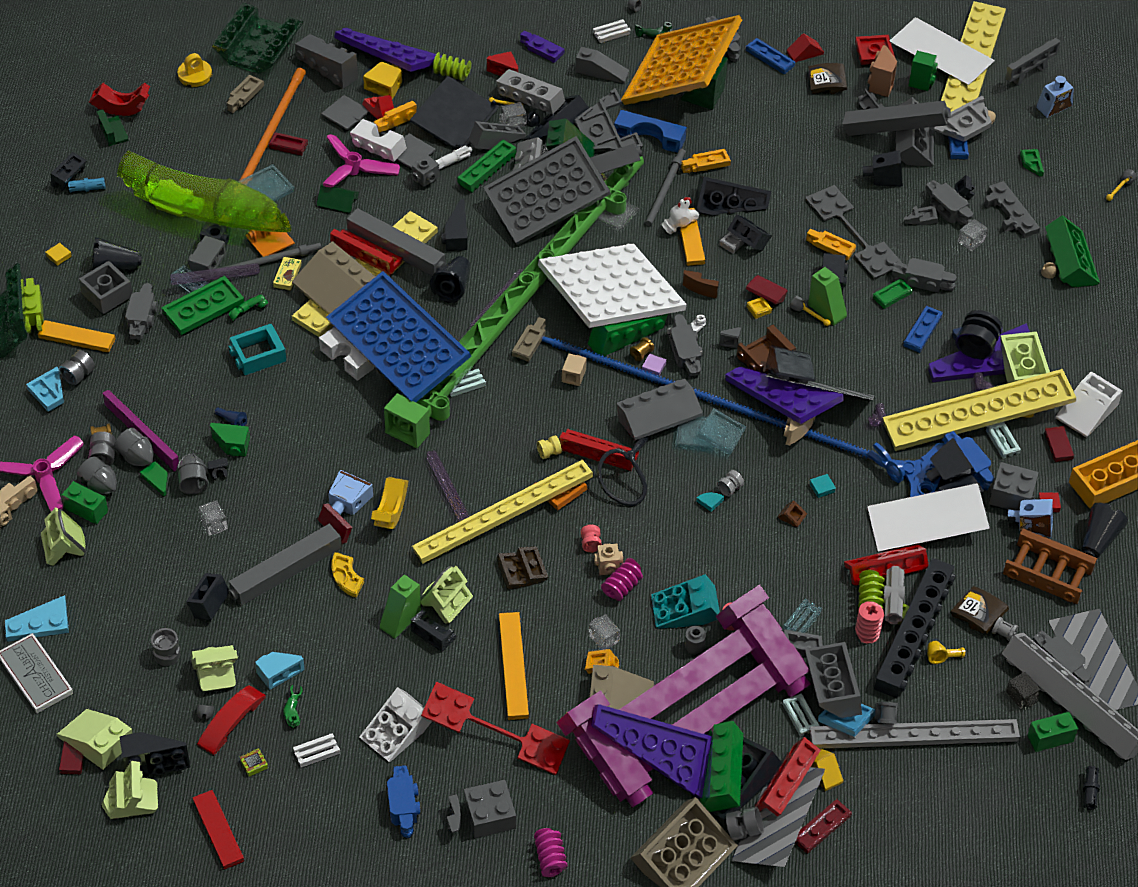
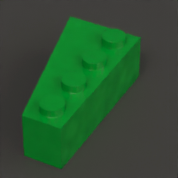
M668 314L593 327L588 345L597 355L607 356L662 329Z

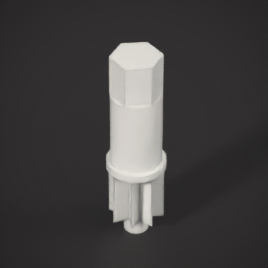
M465 145L436 160L439 164V170L469 157L472 148Z

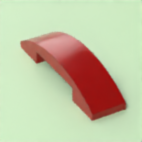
M250 685L240 690L215 715L203 732L197 745L210 754L215 755L227 742L226 736L250 710L254 711L266 698V695Z

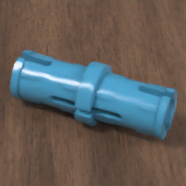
M104 177L68 181L69 192L84 190L89 192V190L105 189Z

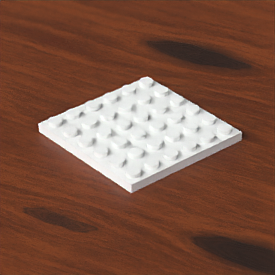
M634 244L539 259L538 266L589 328L686 310L687 304Z

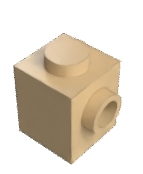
M568 354L562 369V382L580 386L586 371L587 358Z

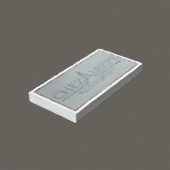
M33 633L0 650L1 663L36 713L73 694V689Z

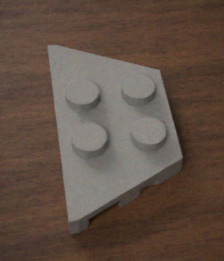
M980 96L952 111L947 125L930 127V129L963 142L991 127L992 122L990 116H988V109L984 104V97Z
M537 137L518 143L513 171L541 156L543 140Z

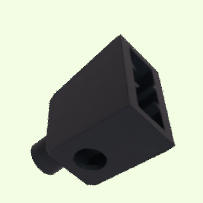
M900 150L874 155L872 157V166H862L863 177L874 176V185L903 186Z
M952 438L930 458L935 467L925 474L931 483L942 477L945 483L949 484L976 471L954 438Z

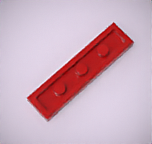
M213 790L193 797L195 807L224 870L244 862V857Z

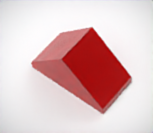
M804 33L786 51L795 62L824 55V51L818 42Z
M511 51L487 57L488 72L502 76L508 69L518 72V65Z

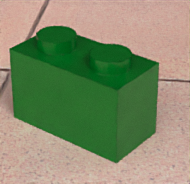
M917 50L912 62L908 86L928 91L930 85H934L936 79L934 73H936L938 63H936L937 55Z
M74 481L62 494L66 510L96 525L108 512L104 496Z
M1070 712L1031 722L1027 736L1035 752L1074 742L1078 728Z

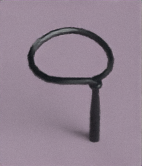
M647 436L639 439L632 450L628 452L619 448L607 451L598 463L597 477L602 490L612 500L622 505L636 506L647 495L645 477L635 460V453L648 441ZM620 453L632 463L643 486L642 494L636 501L621 500L614 496L604 485L601 471L603 462L609 455Z

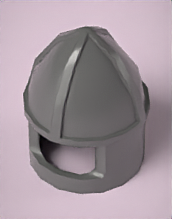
M135 428L125 430L117 438L114 445L115 450L128 463L134 466L152 464V445L148 438L142 436Z
M194 453L185 455L177 466L176 473L179 489L186 494H199L208 487L206 477L208 474L207 466ZM201 479L205 481L202 487L199 486V480Z
M90 457L81 464L77 472V478L82 483H87L88 489L98 494H109L116 490L117 480L115 472L109 465H106L98 457Z

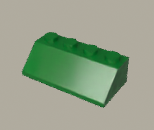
M1063 215L1045 226L1047 231L1046 237L1051 243L1052 247L1050 249L1055 256V264L1060 271L1059 277L1062 282L1068 283L1072 287L1100 284L1083 230Z
M734 721L714 724L707 734L712 736L703 795L700 798V803L708 812L739 807L741 792L743 732Z

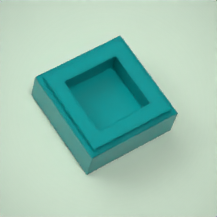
M828 474L810 479L809 484L818 498L836 491V487Z

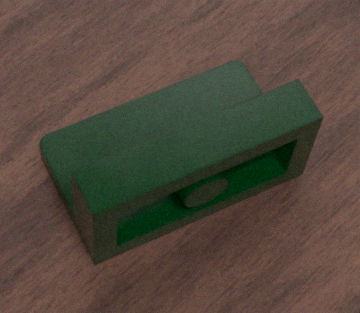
M104 110L97 111L100 128L109 146L129 141L119 116L107 119Z
M320 185L317 206L350 213L353 201L358 199L359 192Z

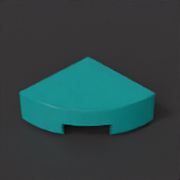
M704 493L697 497L696 502L712 512L724 501V496L718 493Z

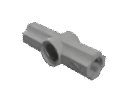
M892 566L890 569H887L886 586L884 587L885 621H888L890 624H898V622L902 621L903 604H905L904 570L899 566Z

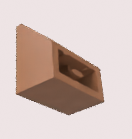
M883 45L881 51H877L875 62L871 63L869 71L872 74L869 76L868 84H870L869 92L889 97L894 86L897 60L885 45Z

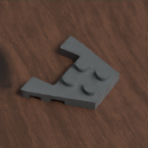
M616 88L611 90L607 96L601 98L598 103L587 109L574 121L576 127L594 142V152L612 151L634 143L636 147L640 146V149L643 147L637 132L620 138L612 123L607 109L622 103Z

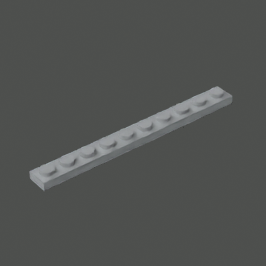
M1017 719L868 724L855 737L830 726L810 727L811 742L819 749L1019 741L1020 738Z

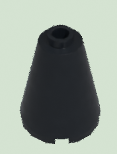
M95 237L92 255L93 267L91 271L108 261L119 271L137 269V265L141 266L142 255L138 254V250Z
M458 256L435 272L430 280L432 293L434 295L437 294L441 297L440 300L452 303L459 301L466 290L471 266L469 260Z
M1105 503L1093 504L1090 508L1081 548L1085 554L1099 558L1116 539L1128 522L1126 515L1119 509L1114 511L1110 509L1111 505Z

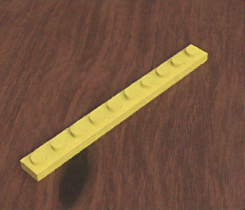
M581 460L413 545V551L423 564L592 478L593 472Z

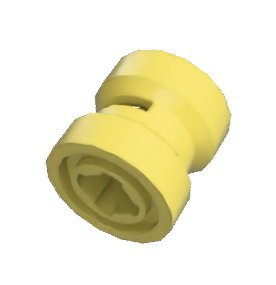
M556 435L549 437L546 441H537V449L542 459L549 458L552 454L558 455L562 453L561 444Z

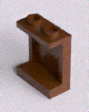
M774 325L767 327L766 335L747 346L739 343L737 346V358L750 370L768 374L771 370L765 367L770 346L795 351L796 347Z

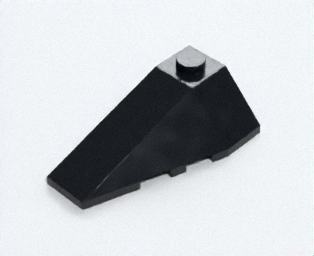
M580 95L566 97L565 102L553 114L546 116L542 120L544 123L536 126L524 140L541 138L548 135L549 121L567 119L572 124H575V119L589 109V107Z
M700 176L696 191V211L718 215L768 209L772 191Z
M743 737L740 806L710 813L726 821L727 813L738 811L772 780L783 764L772 750Z

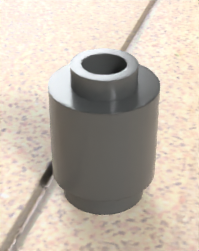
M692 626L687 629L685 648L688 653L698 655L704 650L705 630L699 626Z

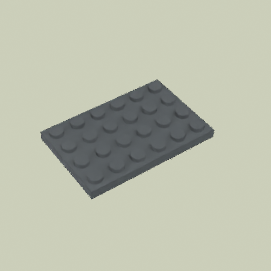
M577 136L483 187L516 245L525 242L611 194Z

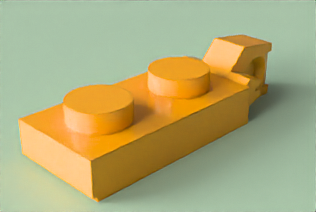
M411 101L385 112L383 118L374 121L378 132L389 130L409 121L416 113L417 104Z
M725 149L692 155L688 160H683L681 170L683 173H690L692 171L699 172L730 166L731 160Z
M810 229L807 232L806 241L831 254L844 255L847 261L856 250V244L827 231L817 232Z

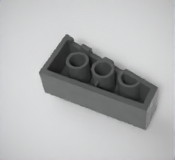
M311 34L295 44L296 57L311 68H314L322 76L330 79L335 85L344 89L358 79L356 53H347L346 49H338L332 43L326 44L323 39Z

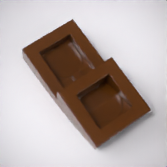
M684 270L683 286L700 295L717 299L719 281L702 279V273Z

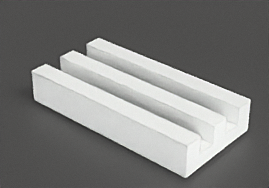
M619 20L593 28V33L598 41L602 43L629 35L630 28H628L624 20Z
M333 733L293 747L301 768L340 754V749L337 746ZM333 747V749H330V750H327V751H324V752L321 753V751ZM312 754H313V756H310V757H308V758L302 759L303 757H306V756H309V755H312Z

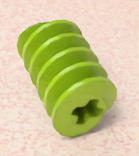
M439 52L436 54L433 63L435 74L440 73L442 76H453L454 79L459 78L460 81H464L469 75L471 61H468L467 65H465L464 59L459 63V58L457 57L453 61L452 56H449L448 60H446V54H443L441 58Z
M862 571L859 575L860 594L858 607L865 602H875L880 606L883 605L884 600L882 598L884 597V592L882 590H884V585L882 583H884L885 579L879 576L877 571Z

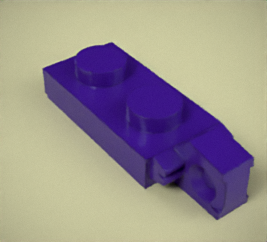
M526 31L520 34V42L527 46V50L555 63L565 52L564 48L540 36L532 35Z

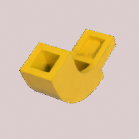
M392 477L386 478L379 508L372 511L371 519L375 520L374 526L389 529L395 528L405 502L408 480Z

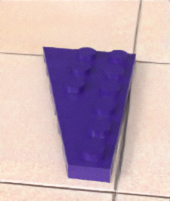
M349 28L335 31L334 35L335 39L410 72L432 66L436 54L352 31Z
M1026 323L1004 332L1000 336L1028 333L1030 331ZM1000 336L992 355L987 359H973L958 351L929 363L928 370L932 382L1005 374Z
M742 367L735 368L725 374L727 382L799 424L843 401V394L767 377L765 373Z
M595 705L592 727L696 798H702L712 736L604 705Z

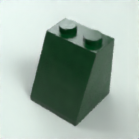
M722 58L707 87L693 89L689 92L685 91L681 100L713 110L725 88L728 58Z
M567 119L549 121L546 144L548 151L577 136L591 158L594 157L595 144Z

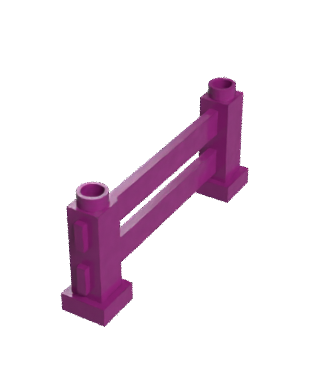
M758 585L729 604L715 616L724 629L732 625L735 630L734 633L619 710L652 719L751 652L759 666L672 724L704 734L714 724H719L773 686L778 693L785 689L787 694L793 697L811 684L804 675L810 670L794 645L785 636L771 612L764 606L763 603L769 597L763 588ZM600 690L567 712L556 723L565 736L571 732L574 733L576 742L589 761L592 760L601 773L600 777L613 796L616 795L620 802L626 798L633 808L653 794L647 783L652 780L648 772L654 768L591 726L595 705L600 704L607 707L610 705Z

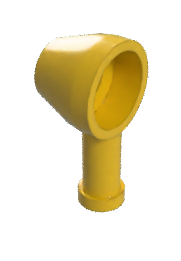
M932 641L927 646V656L930 663L940 664L948 657L964 658L965 649L963 647L959 649H946L938 641Z

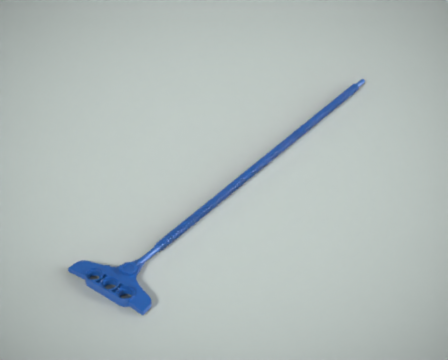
M545 336L542 338L543 342L551 344L552 347H559L563 351H569L572 354L576 353V355L579 354V356L589 358V360H596L597 363H603L606 366L610 365V367L613 366L614 369H620L623 372L627 371V373L630 372L631 375L634 374L637 377L641 376L640 378L644 377L645 380H651L654 383L658 382V384L661 383V386L673 383V380L669 381L668 378L666 380L665 377L652 375L651 372H645L642 369L638 370L637 367L635 369L634 366L621 364L620 361H614L611 358L607 359V357L604 358L603 355H597L594 352H587V349L584 350L583 348L580 349V347L577 348V346H570V343L560 342L556 338L551 339ZM694 389L696 397H699V399L703 398V400L706 399V402L710 401L713 404H720V407L724 406L727 409H734V412L738 411L741 414H748V417L752 416L755 419H762V422L773 423L777 427H784L783 429L787 425V421H781V418L770 417V415L767 416V413L756 412L752 408L742 407L741 404L739 406L738 403L728 402L724 398L714 397L710 393L707 394V392L704 393V391L700 392V390ZM812 429L811 431L808 430L805 434V437H812L816 441H823L822 443L826 442L827 445L829 443L830 446H837L841 450H848L852 454L854 452L855 455L858 454V456H866V459H872L868 454L870 450H863L862 447L852 446L851 443L849 445L848 442L845 443V441H838L837 438L824 436L823 433L813 432ZM945 443L936 444L919 460H896L905 470L904 476L909 481L910 497L924 495L921 492L923 488L929 489L931 493L936 492L942 477L931 483L925 473L935 467L930 458Z

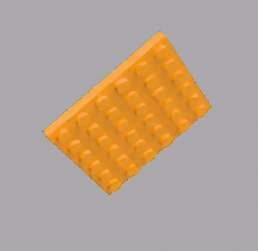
M740 15L657 35L621 99L623 104H635L640 101H649L653 98H662L671 94L676 95L680 92H689L693 89L707 87L736 31L739 29L742 22Z

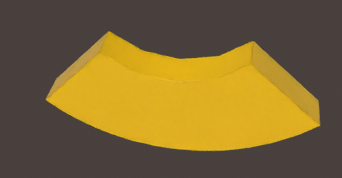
M335 552L332 558L334 580L345 593L357 598L364 584V578L358 576L353 571V557Z

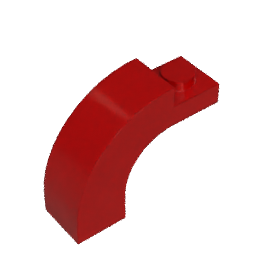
M144 82L131 93H120L102 83L93 91L89 103L109 114L133 115L142 110L144 102L149 96L148 90L150 86Z

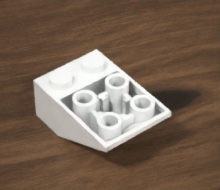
M1090 372L1074 390L1076 402L1064 405L1055 418L1087 438L1119 405L1122 390L1095 373Z
M397 687L359 738L388 762H391L416 740L432 721L421 716L425 708L422 704Z

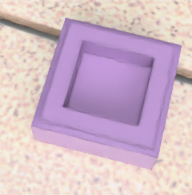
M649 354L642 366V371L645 370V372H651L652 375L660 376L666 365V359Z

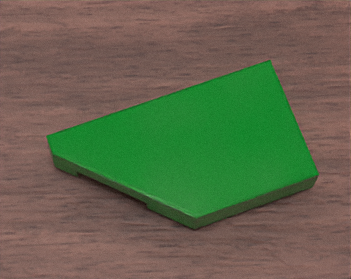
M1038 149L1021 150L1020 157L1023 167L1042 177L1044 170Z
M153 462L143 469L140 475L159 493L165 496L168 472L158 463Z

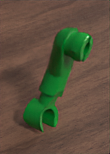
M257 295L243 302L237 308L235 307L229 312V316L234 321L240 313H245L256 304L262 308L268 304V301L263 295Z
M293 685L291 686V697L288 698L283 710L287 724L290 727H297L300 724V717L295 708L298 703L297 699L302 696L303 689L301 686L299 694H294Z

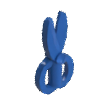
M877 442L873 444L878 454L871 450L868 453L869 456L878 465L886 468L888 475L895 482L903 481L905 470L898 461L891 459L890 455Z

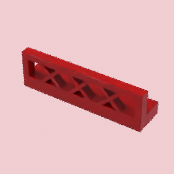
M333 229L330 233V241H333L347 254L389 275L403 262L402 257L345 229H342L341 232Z
M567 429L566 433L562 432L559 439L563 451L600 461L601 457L612 449L619 448L626 452L632 450V448ZM638 451L637 453H635V454H636L635 460H637V457H638V455H639V451ZM620 453L609 455L603 462L629 471L633 469L630 460H627Z
M918 544L844 561L845 568L850 570L853 585H859V575L865 570L877 571L879 576L887 578V569H890L892 566H899L904 570V574L927 569L929 566L926 549Z
M805 737L792 746L782 762L783 764L755 805L759 812L767 808L777 817L782 814L821 749Z

